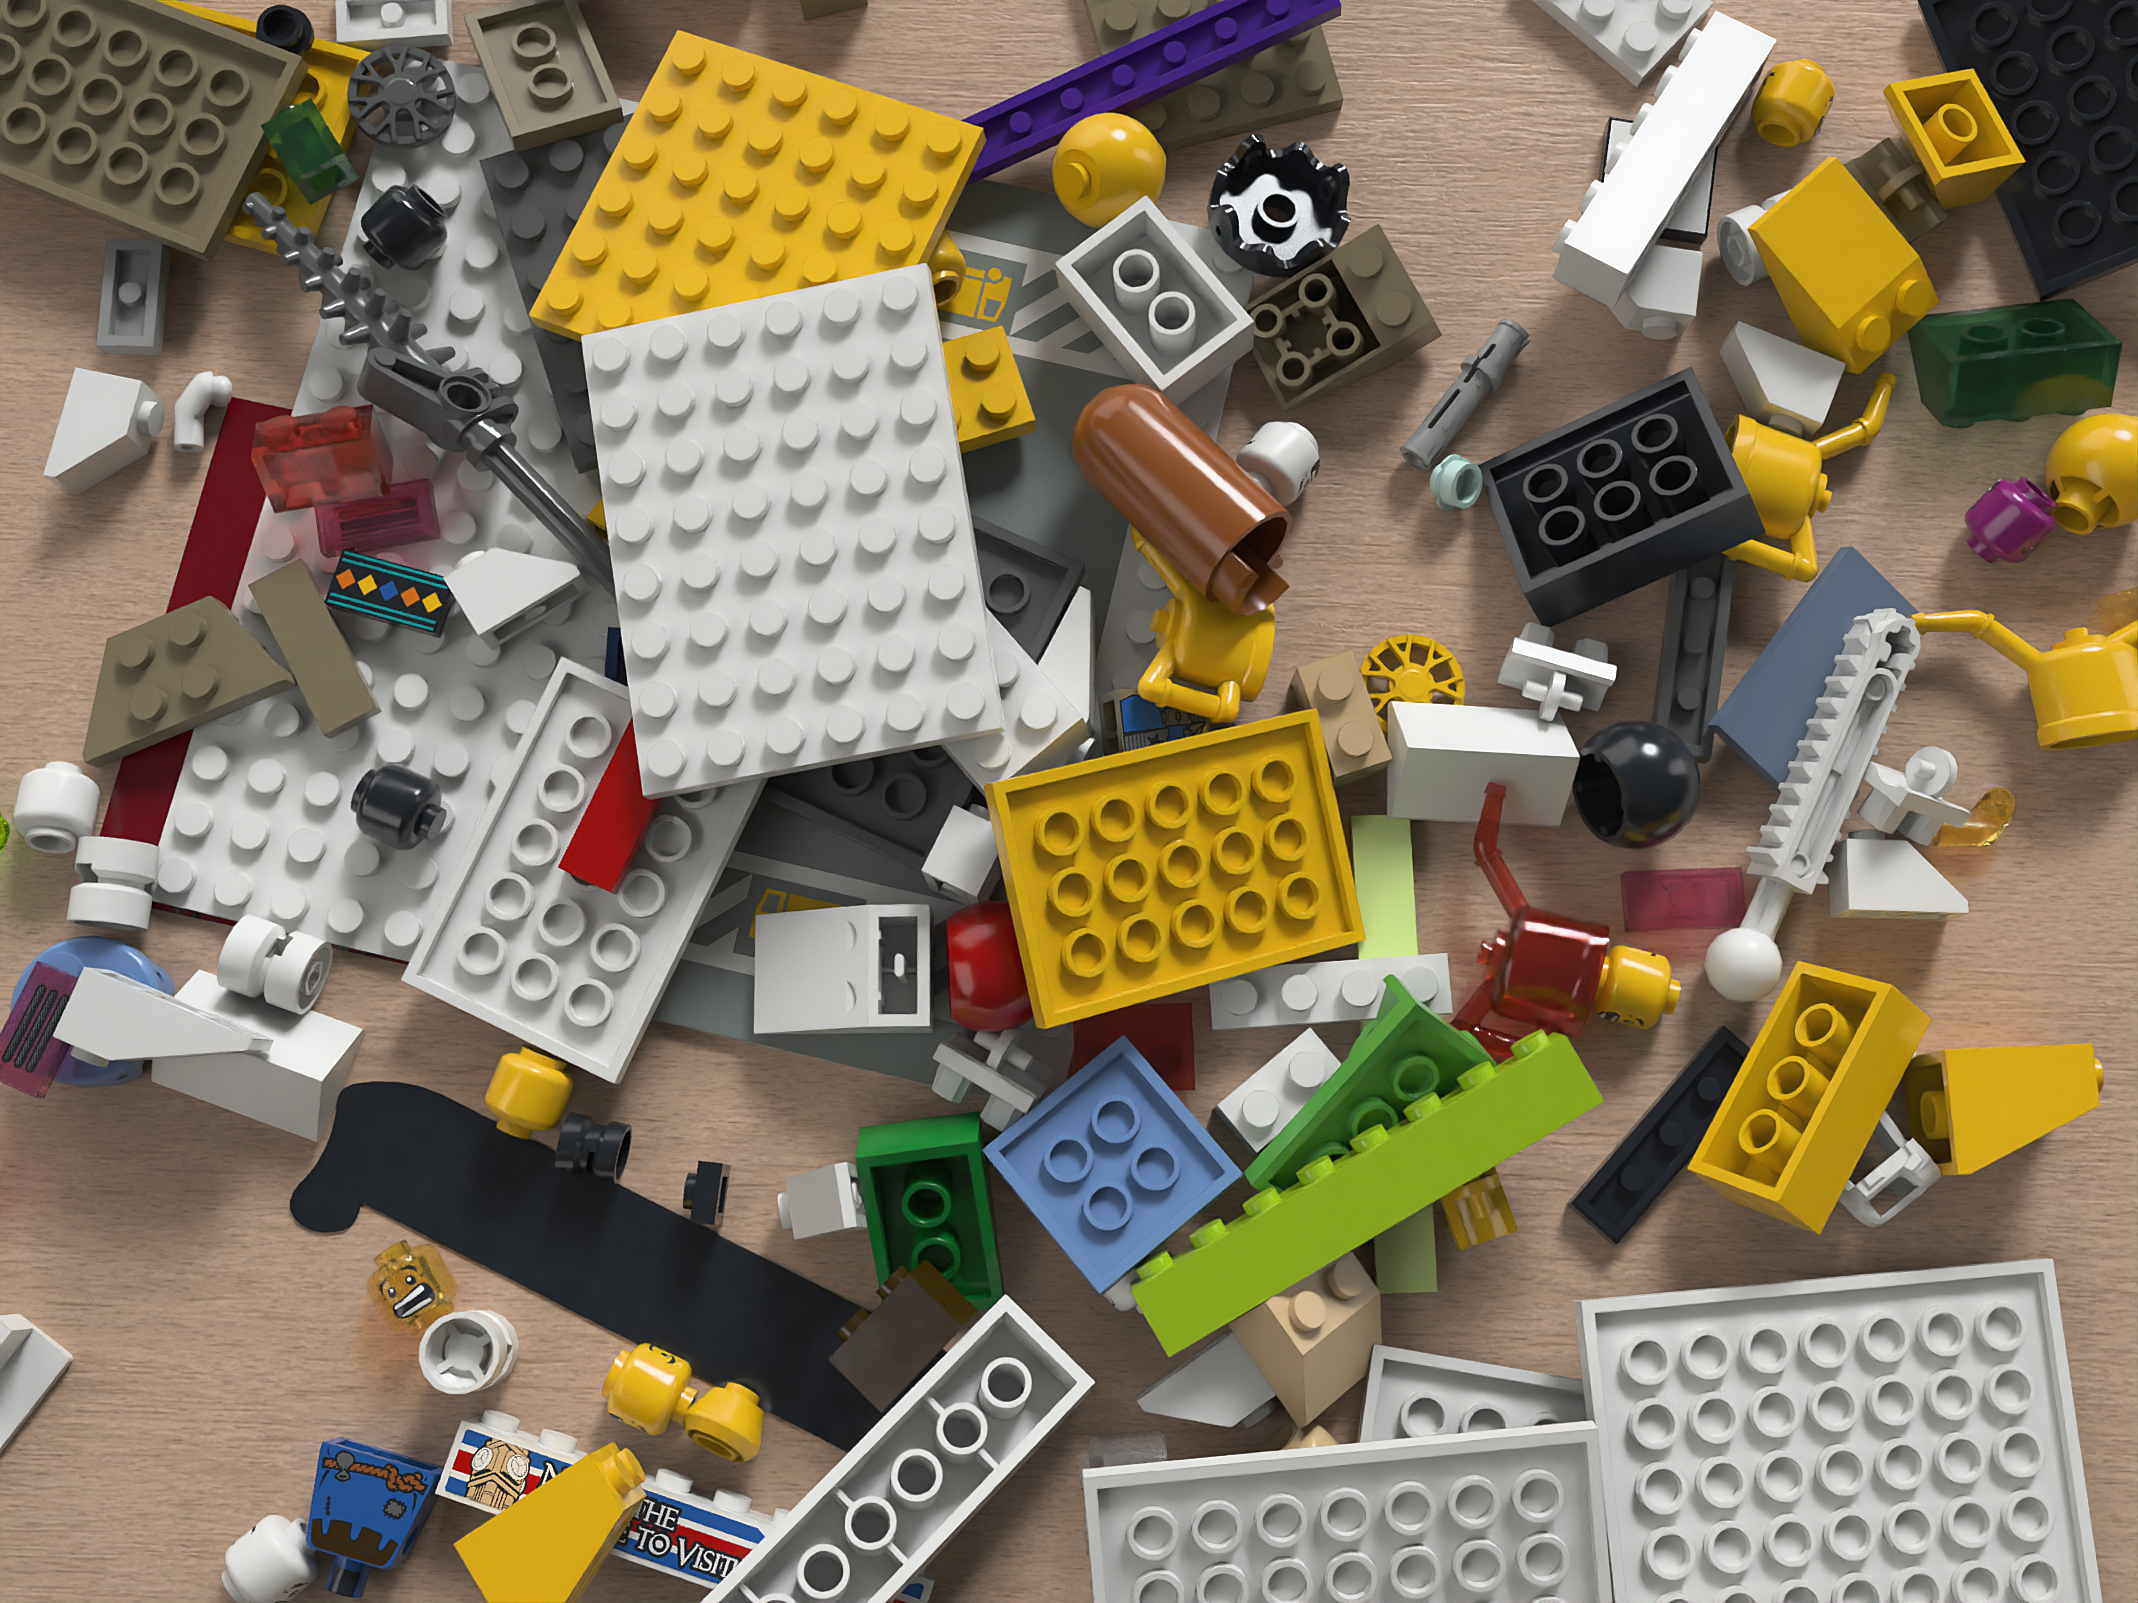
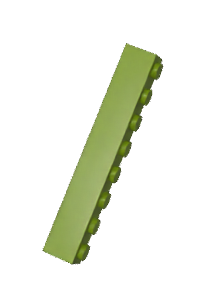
M1543 1029L1527 1035L1510 1047L1514 1053L1513 1057L1494 1068L1490 1061H1486L1469 1069L1457 1078L1461 1087L1441 1099H1439L1436 1092L1418 1099L1403 1110L1407 1117L1404 1121L1388 1130H1385L1382 1124L1365 1130L1350 1141L1354 1150L1334 1162L1331 1161L1328 1155L1316 1159L1296 1173L1300 1182L1279 1194L1275 1187L1256 1194L1242 1205L1246 1212L1242 1216L1226 1225L1223 1224L1220 1218L1215 1219L1200 1227L1188 1237L1192 1243L1191 1246L1170 1257L1167 1250H1163L1135 1267L1139 1277L1130 1282V1292L1168 1357L1185 1349L1605 1102L1567 1036L1555 1032L1547 1036Z

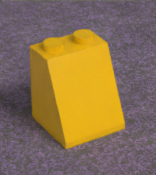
M2093 1043L1943 1049L1914 1056L1903 1074L1910 1140L1913 1138L1932 1158L1931 1160L1941 1171V1177L1968 1175L1980 1170L2100 1106L2099 1094L2103 1089L2104 1076L2099 1060L2094 1058Z
M613 1441L586 1455L453 1545L488 1603H578L647 1496L640 1485L646 1481L644 1471L629 1449L625 1448L620 1451Z

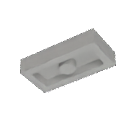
M106 239L96 346L105 354L162 355L171 248L168 245L152 239Z

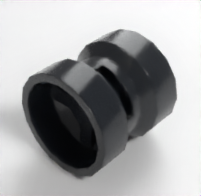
M571 1112L567 1116L560 1133L555 1157L556 1171L571 1175H577L581 1171L594 1173L599 1181L617 1184L623 1175L628 1160L632 1140V1126L615 1121L610 1122L606 1126L594 1123L588 1115Z

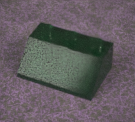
M2073 298L1927 314L1907 331L1921 403L1942 426L1962 429L1972 427L1976 422L2000 419L2008 422H2023L2029 420L2031 416L2053 413L2077 416L2084 414L2088 409L2105 408L2112 405L2123 343Z

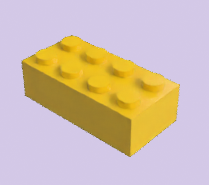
M1797 961L1687 1169L1732 1202L1820 1235L1932 1019L1892 984Z

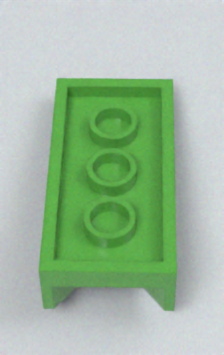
M1389 974L1382 979L1386 983V988L1377 1016L1364 1028L1349 1053V1057L1244 1171V1174L1250 1184L1260 1192L1275 1187L1279 1194L1300 1182L1296 1173L1304 1166L1326 1155L1334 1162L1354 1150L1350 1141L1360 1133L1378 1124H1382L1385 1130L1392 1128L1407 1119L1403 1110L1413 1102L1434 1092L1441 1099L1461 1087L1457 1078L1469 1069L1486 1061H1490L1493 1068L1497 1066V1063L1472 1034L1464 1030L1458 1031L1416 999L1401 980Z

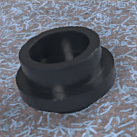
M274 5L264 10L259 16L256 39L303 57L310 50L314 42V28L302 11L287 5Z

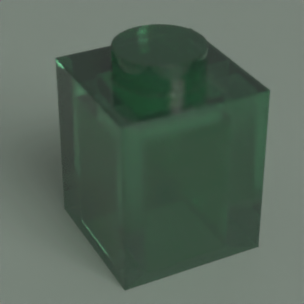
M311 98L300 104L289 105L281 109L273 119L260 125L290 177L310 205L360 178L330 126Z

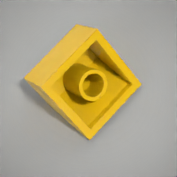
M1973 68L1889 83L1883 90L1890 117L1915 163L1919 162L1926 172L1924 179L1928 184L1931 194L1943 210L1983 202L2026 162Z

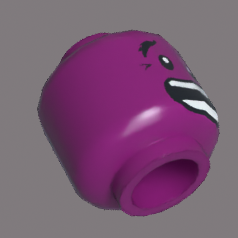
M2021 476L2016 482L2005 478L1999 479L1966 512L1965 523L1972 533L1966 542L1975 553L1989 563H1993L1998 557L2007 562L2021 563L2054 531L2056 521L2052 512L2057 506L2045 492L2025 477Z

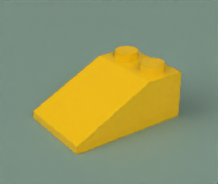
M1828 157L1747 229L1804 347L1846 363L1844 368L1846 372L1861 374L1940 302L1920 256L1837 157Z

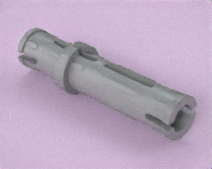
M1501 319L1477 353L1469 354L1460 365L1462 372L1433 407L1418 429L1400 448L1401 455L1407 462L1421 471H1430L1439 455L1464 426L1482 400H1484L1488 393H1495L1504 383L1502 375L1530 342L1529 334L1523 327L1513 320Z

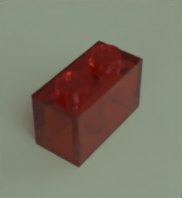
M373 404L357 407L337 406L326 412L296 417L282 415L265 422L256 423L251 459L274 513L391 494L393 457Z

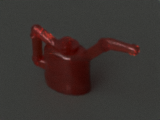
M1488 782L1483 792L1486 796L1474 837L1473 852L1476 858L1474 863L1476 867L1480 866L1506 911L1509 920L1505 931L1496 930L1492 942L1481 941L1476 963L1485 965L1484 980L1449 1024L1458 1031H1468L1488 1053L1511 1058L1514 1056V1053L1510 1047L1521 1040L1522 1037L1481 1026L1482 1020L1491 1010L1500 1017L1536 1026L1535 1032L1543 1029L1547 1036L1555 1032L1565 1035L1569 1039L1578 1040L1586 1025L1597 992L1606 957L1610 929L1609 925L1595 921L1586 922L1529 905L1501 856L1503 853L1501 848H1497L1503 799H1507L1506 786Z

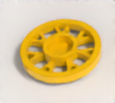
M1404 634L1388 638L1376 645L1360 666L1365 685L1367 684V678L1388 680L1386 693L1369 694L1371 701H1379L1375 712L1383 734L1388 736V723L1377 713L1389 701L1432 704L1430 700L1434 692H1439L1453 698L1452 705H1463L1465 680L1461 667L1447 648L1431 638L1414 634ZM1399 646H1405L1404 652L1399 649ZM1411 646L1428 650L1424 666L1410 663ZM1389 649H1391L1401 663V666L1394 672L1390 671L1377 658ZM1433 654H1435L1439 659H1433ZM1372 663L1379 671H1369ZM1444 663L1452 678L1436 683L1429 670ZM1454 684V691L1449 689L1448 686Z

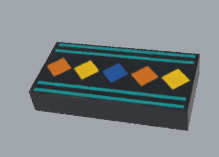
M343 549L324 603L332 609L441 638L454 595L443 579L445 576Z

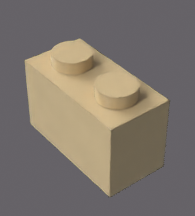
M1353 649L1297 667L1290 684L1300 711L1317 708L1334 789L1383 773L1391 762L1392 756Z

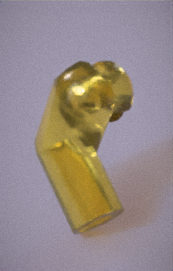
M1995 787L1987 790L1983 798L1979 799L1970 810L1972 815L1963 828L1943 823L1932 839L1933 845L1940 847L1978 848L1991 846L2015 817V796L2005 788Z

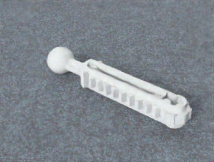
M1895 608L1874 609L1873 613L1856 616L1853 619L1854 626L1843 638L1845 642L1844 650L1841 655H1836L1833 660L1837 664L1833 675L1827 676L1824 681L1827 684V689L1823 697L1816 699L1815 703L1818 706L1813 719H1808L1806 725L1809 727L1806 737L1797 743V747L1800 750L1796 760L1789 761L1787 766L1790 769L1789 776L1785 783H1780L1778 789L1781 791L1776 804H1771L1769 807L1772 815L1767 826L1761 825L1759 831L1762 833V838L1758 847L1747 846L1745 852L1752 859L1746 874L1758 879L1760 882L1740 928L1718 935L1708 947L1704 963L1709 984L1728 1000L1743 1003L1757 1000L1771 993L1779 982L1783 965L1778 946L1773 940L1794 892L1812 895L1816 884L1827 885L1830 880L1822 869L1825 862L1832 863L1834 858L1830 853L1835 840L1841 839L1842 835L1839 832L1844 819L1850 818L1851 813L1848 809L1853 798H1858L1860 795L1858 786L1871 756L1877 755L1879 751L1876 746L1880 735L1886 734L1888 727L1885 725L1890 712H1896L1897 706L1895 701L1899 692L1905 691L1906 684L1904 680L1908 671L1914 670L1916 664L1913 661L1921 649L1920 635L1914 626L1915 621L1912 618H1906L1902 614L1896 613Z

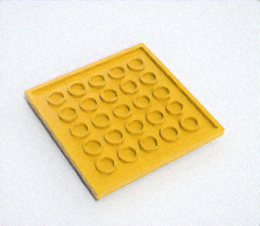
M677 30L535 301L529 317L537 327L581 342V336L928 263L986 143L984 129Z

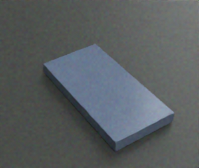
M1853 546L1840 547L1707 725L1779 794H1781V791L1778 789L1780 783H1785L1789 776L1790 769L1787 767L1789 761L1796 760L1800 750L1797 747V743L1806 737L1809 730L1806 722L1808 719H1813L1818 709L1815 703L1816 699L1823 697L1827 689V684L1824 681L1827 676L1833 675L1837 666L1833 660L1836 655H1841L1844 650L1845 642L1843 638L1854 626L1853 619L1856 616L1873 613L1874 609L1895 608L1896 613L1902 614L1906 618L1920 613Z

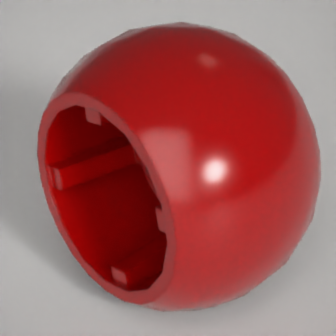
M985 901L970 904L954 912L946 919L950 1018L963 1027L977 1032L990 1033L1015 1029L1029 1022L1034 1015L1009 903Z

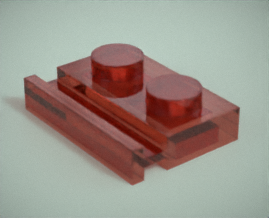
M1192 1003L1136 1004L1073 1021L1074 1075L1121 1036L1125 1035L1172 1091L1195 1090Z

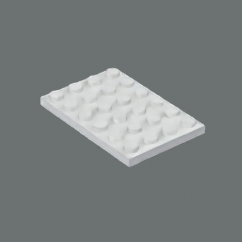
M561 657L401 980L609 1082L620 1084L769 777L664 797L617 895L558 868L632 717L628 687Z

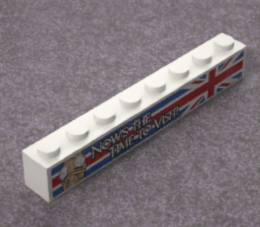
M485 1409L482 1417L476 1415L461 1420L435 1494L498 1515L588 1455V1453L575 1449L578 1440L574 1437L548 1429H542L541 1435L538 1437L518 1430L519 1419L502 1412ZM658 1469L656 1477L644 1473L646 1481L640 1485L647 1496L610 1554L714 1589L790 1511L776 1508L773 1516L749 1509L752 1499L747 1496L720 1488L716 1490L715 1496H711L691 1489L694 1482L692 1478L671 1470ZM925 1567L892 1603H928L937 1572L928 1570Z

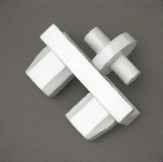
M1532 622L1527 623L1520 637L1514 638L1500 668L1497 683L1521 689V696L1541 701L1539 718L1547 721L1553 720L1558 706L1576 712L1580 710V707L1598 711L1607 689L1615 681L1617 666L1608 664V647L1606 643L1588 638L1577 640L1572 652L1568 653L1552 648L1555 633L1549 627Z
M1930 746L1918 750L1907 762L1905 773L1869 761L1862 777L1873 788L1857 810V813L1880 831L1893 834L1897 829L1914 842L1928 846L1943 823L1963 828L1972 815L1965 808L1946 802L1941 797L1953 787L1958 770L1955 758L1950 752L1941 748Z
M1020 1027L1004 1030L1000 1036L990 1032H977L974 1040L957 1032L950 1041H942L933 1056V1059L938 1061L940 1065L937 1069L932 1090L950 1102L958 1104L967 1098L974 1083L992 1093L980 1117L984 1122L1002 1133L1039 1104L1050 1085L1026 1072L1034 1056L1017 1047L1022 1034Z

